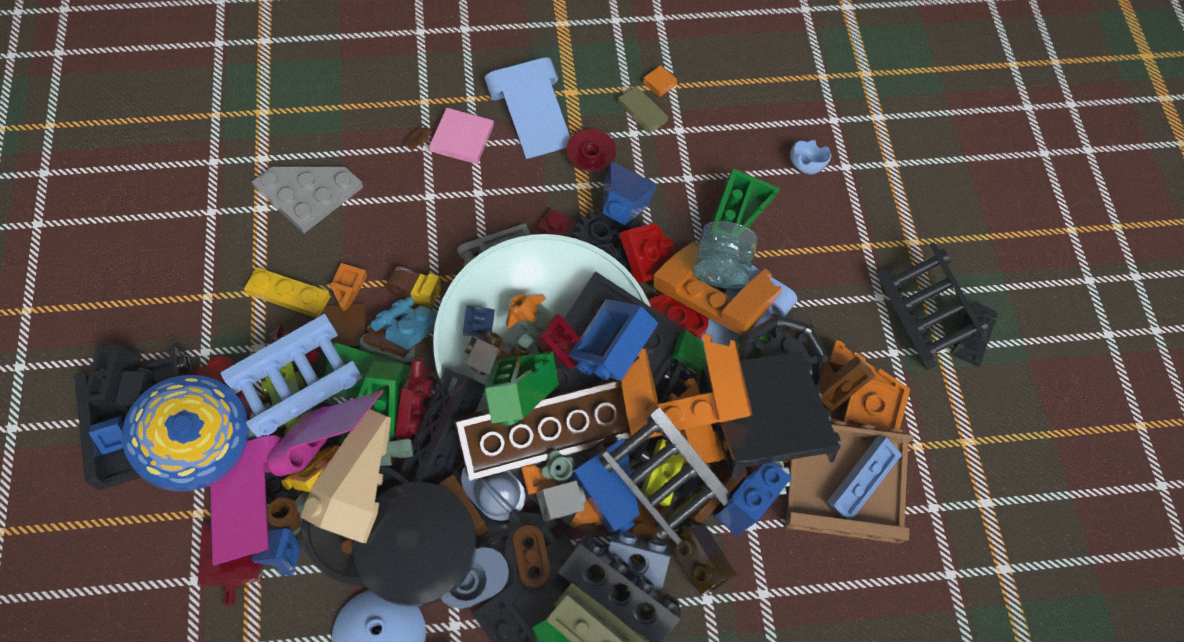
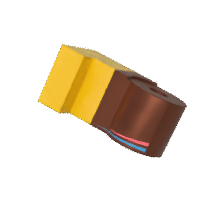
M397 266L392 272L386 288L403 299L410 297L414 303L432 309L441 292L440 276L431 273L426 276L413 272L406 267Z

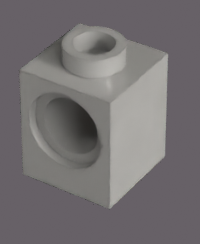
M577 481L543 489L536 493L544 522L585 510L583 505L586 503L585 494L582 487H578Z

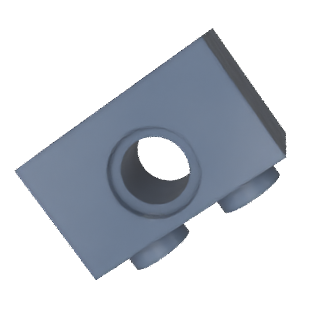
M629 532L613 533L608 554L613 558L615 556L622 558L630 566L629 570L637 576L644 575L653 582L656 590L662 591L671 548L659 540L650 539L647 542L637 539L636 535ZM641 554L646 561L636 564L630 559V556Z

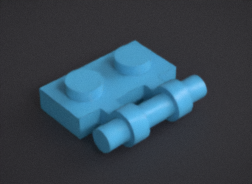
M407 297L404 300L399 299L393 303L392 308L388 311L383 310L377 314L376 319L371 322V327L375 331H379L381 328L385 329L386 339L408 350L434 331L438 313L422 305L415 310L412 309L414 301L412 298Z

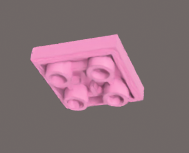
M446 108L430 143V151L478 164L494 127V120Z

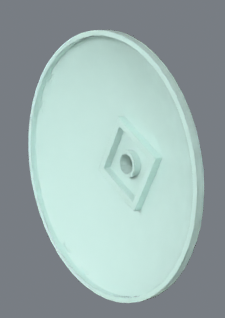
M551 234L521 236L501 242L470 261L453 280L442 299L435 322L433 340L434 359L439 380L445 368L466 375L484 385L487 384L488 374H477L471 370L469 365L465 364L469 357L465 350L472 338L471 336L462 335L467 305L495 309L492 332L500 335L504 342L513 346L517 344L518 340L526 332L521 327L523 322L518 321L510 329L505 324L510 301L518 294H544L547 299L540 304L554 315L556 313L560 314L564 319L596 271L650 306V303L640 285L623 265L603 250L575 238ZM537 339L529 347V354L539 353L535 345ZM452 378L448 387V393L454 389L458 379ZM484 391L476 412L489 409L486 391Z

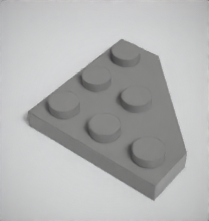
M271 167L252 181L253 187L303 233H306L363 188L362 181L346 167Z

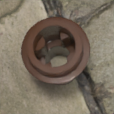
M286 497L278 498L269 505L267 518L273 526L290 529L291 532L296 531L301 526L298 508L292 499Z

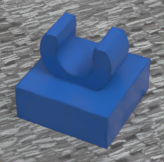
M121 417L90 426L89 434L102 455L123 448L122 430L124 422Z

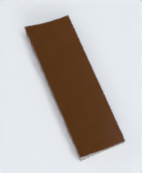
M613 378L549 393L524 419H520L512 425H501L500 422L492 424L489 409L452 418L469 480L548 460V455L553 450L559 451L561 456L597 447L601 443L604 445L618 441L621 438L627 439L631 436L622 383L620 380Z

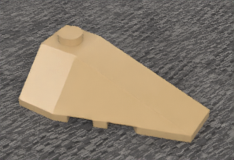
M372 409L368 410L356 428L349 433L311 488L301 513V518L319 528L366 543L378 513L379 503L375 502L377 485H382L383 474H379L381 457L386 454L390 417Z

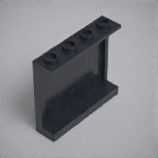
M175 346L170 347L172 356L141 365L139 368L153 371V379L158 383L169 378L189 375L188 371L191 370L190 359ZM84 373L74 376L85 482L100 491L142 478L131 466L125 455L124 448L102 455L89 434L91 425L121 417L124 422L128 413L117 410L112 406L107 411L90 403L83 402L82 399L89 375Z
M802 352L741 360L740 364L752 415L713 423L731 479L743 477L746 467L822 454L827 455L830 463L834 462L838 450L841 448V439L839 434L833 430L830 412L828 408H824L821 401V390L818 385L814 384L811 366L808 362H805ZM703 366L700 378L703 394L713 392L708 366Z

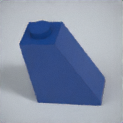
M612 162L603 183L602 213L626 225L649 206L657 184Z
M621 438L608 447L607 450L611 453L625 440ZM599 453L574 470L571 477L574 481H577L578 487H582L585 498L608 532L613 533L616 530L625 532L635 525L632 519L639 515L636 495L615 470L611 473L607 471L599 461V458L602 456ZM627 455L618 463L630 475L632 472L629 456Z

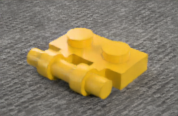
M335 445L332 448L327 447L323 451H318L302 471L289 474V476L283 479V486L287 490L294 487L297 490L310 492L340 446Z

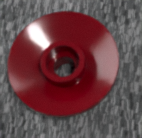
M587 129L577 132L570 138L566 152L569 161L576 168L586 172H598L608 168L614 162L617 148L614 140L605 132Z

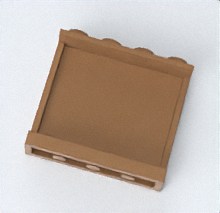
M833 421L831 422L833 430L839 434L841 439V448L838 450L834 462L830 463L826 454L790 460L789 475L792 479L788 486L785 528L898 544L909 540V528L905 527L908 443L913 440L914 435H906L903 430L888 429L887 432L876 431L874 426L860 425L858 428L847 427V423ZM878 435L887 437L902 456L852 520L842 519L827 501Z

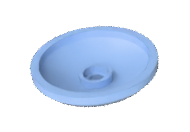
M371 590L358 594L342 608L335 620L332 631V642H425L426 640L425 621L418 607H404L389 603ZM379 625L382 627L380 634H371L374 626Z

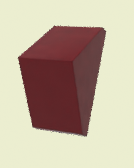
M556 313L539 335L535 345L544 352L553 351L554 359L570 370L577 363L569 354L580 338L562 316Z

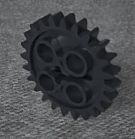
M600 208L596 210L595 214L589 211L586 217L582 216L574 226L570 238L584 241L603 250L615 258L633 276L629 261L623 259L628 260L619 233L637 228L639 220L630 221L624 225L603 214Z

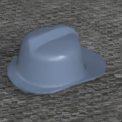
M464 467L461 476L462 487L467 496L485 515L491 519L503 521L510 519L512 510L521 511L525 502L524 488L509 470L469 480L466 468Z
M485 547L477 549L474 563L466 579L442 601L450 607L462 609L494 596L503 589L507 582L509 574L507 561L501 553L494 549Z

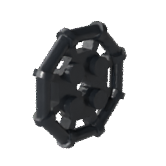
M779 313L771 314L769 319L749 332L745 331L741 336L743 343L739 357L740 361L751 359L753 349L757 350L756 355H758V358L802 352L805 362L810 364L811 370H813L811 364L817 363L814 378L815 385L819 384L825 362L829 363V360H832L831 354L828 355L811 322L804 323L783 317ZM782 328L798 333L795 337H785L782 335ZM771 331L773 338L763 344L759 338ZM805 339H807L816 356L810 357L802 344Z

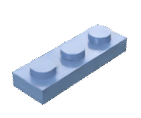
M878 435L827 503L842 519L852 520L902 454L887 437Z

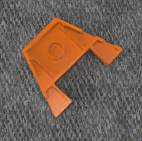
M836 340L831 353L832 360H829L830 365L841 369L857 356L873 371L875 377L849 397L843 421L831 418V422L847 423V427L858 428L860 425L874 426L876 431L887 432L888 429L900 430L910 388L881 368L879 370L865 361V357L859 353L854 354L845 347L846 344Z

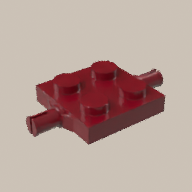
M413 357L411 360L408 381L401 392L394 441L405 439L412 441V435H416L428 408L425 405L426 397H429L433 381L429 380L430 369L423 367L424 359L421 357Z
M202 525L198 585L201 587H223L222 605H236L237 587L250 582H261L263 564L253 562V554L213 565L212 525Z

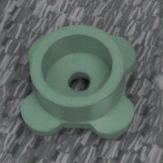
M553 450L549 453V460L546 466L542 468L541 473L544 478H552L557 484L562 485L571 476L575 463L571 457H563L559 451ZM557 465H560L559 470H556Z

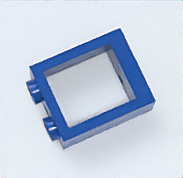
M606 299L569 356L577 362L576 367L587 375L594 373L604 380L613 378L622 381L658 325V322L640 305ZM622 326L619 333L617 334V336L615 337V339L613 340V342L611 343L603 357H601V353L603 352V350L615 334L618 327Z
M775 462L761 464L746 477L733 493V498L719 510L715 518L737 537L761 518L792 477Z

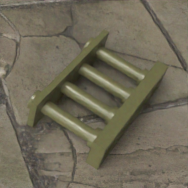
M572 583L555 602L556 608L547 618V621L571 642H648L630 626Z

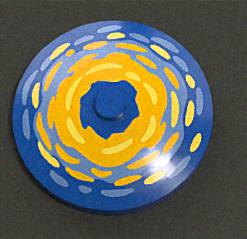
M183 375L169 378L146 390L130 408L122 430L124 452L136 473L148 483L170 491L198 490L221 480L238 464L244 454L249 438V427L246 424L248 418L239 397L223 383L198 375Z

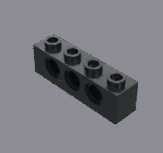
M582 535L561 563L558 573L649 642H663L681 619V608L678 601L667 593L663 595L654 588L653 582L644 575L637 576L629 570L630 566L618 556L613 558L605 552V547L598 540L592 537L588 539ZM594 564L600 565L604 568L605 573L601 575L594 574L589 567ZM618 583H623L629 587L630 591L620 593L614 586ZM643 602H649L655 609L646 612L639 605Z

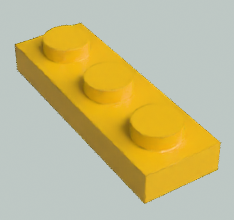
M258 267L244 287L247 295L315 318L320 317L331 297L329 291Z

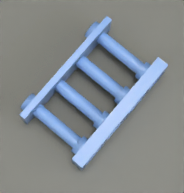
M325 314L221 372L224 381L235 394L242 390L255 415L246 424L258 438L273 433L279 426L339 391L351 388L358 380L363 378L353 361L345 365L331 342V339L338 336ZM319 346L334 369V372L320 380L305 356L306 353ZM292 361H295L308 384V387L292 395L279 371L280 368ZM266 376H269L282 402L268 410L265 409L253 386L255 382Z

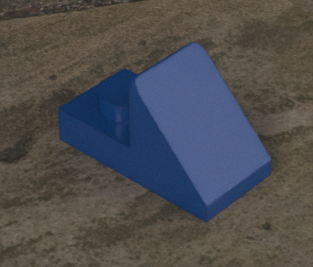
M290 529L268 531L269 549L254 553L252 561L275 566L282 575L293 576L302 547Z

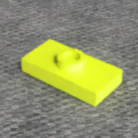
M661 439L657 441L653 455L666 445L664 443L666 440ZM681 453L677 456L672 455L645 478L641 491L647 498L681 470L684 461ZM673 493L663 500L660 505L669 506Z

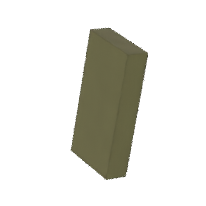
M637 86L618 97V104L649 134L668 122V116Z

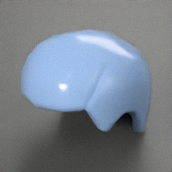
M816 140L795 142L790 151V160L794 167L807 175L822 171L830 162L832 156L827 146L819 148L816 145Z

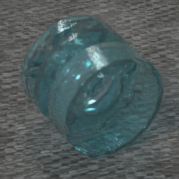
M727 221L707 223L702 229L699 241L700 250L696 253L693 274L703 282L717 287L736 289L746 286L750 278L751 260L755 256L758 237L753 231L737 223Z

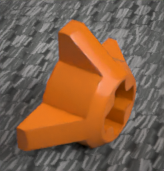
M544 294L516 295L509 304L506 326L510 329L518 321L524 322L527 320L533 324L537 320L535 313L537 312L538 305L547 299Z

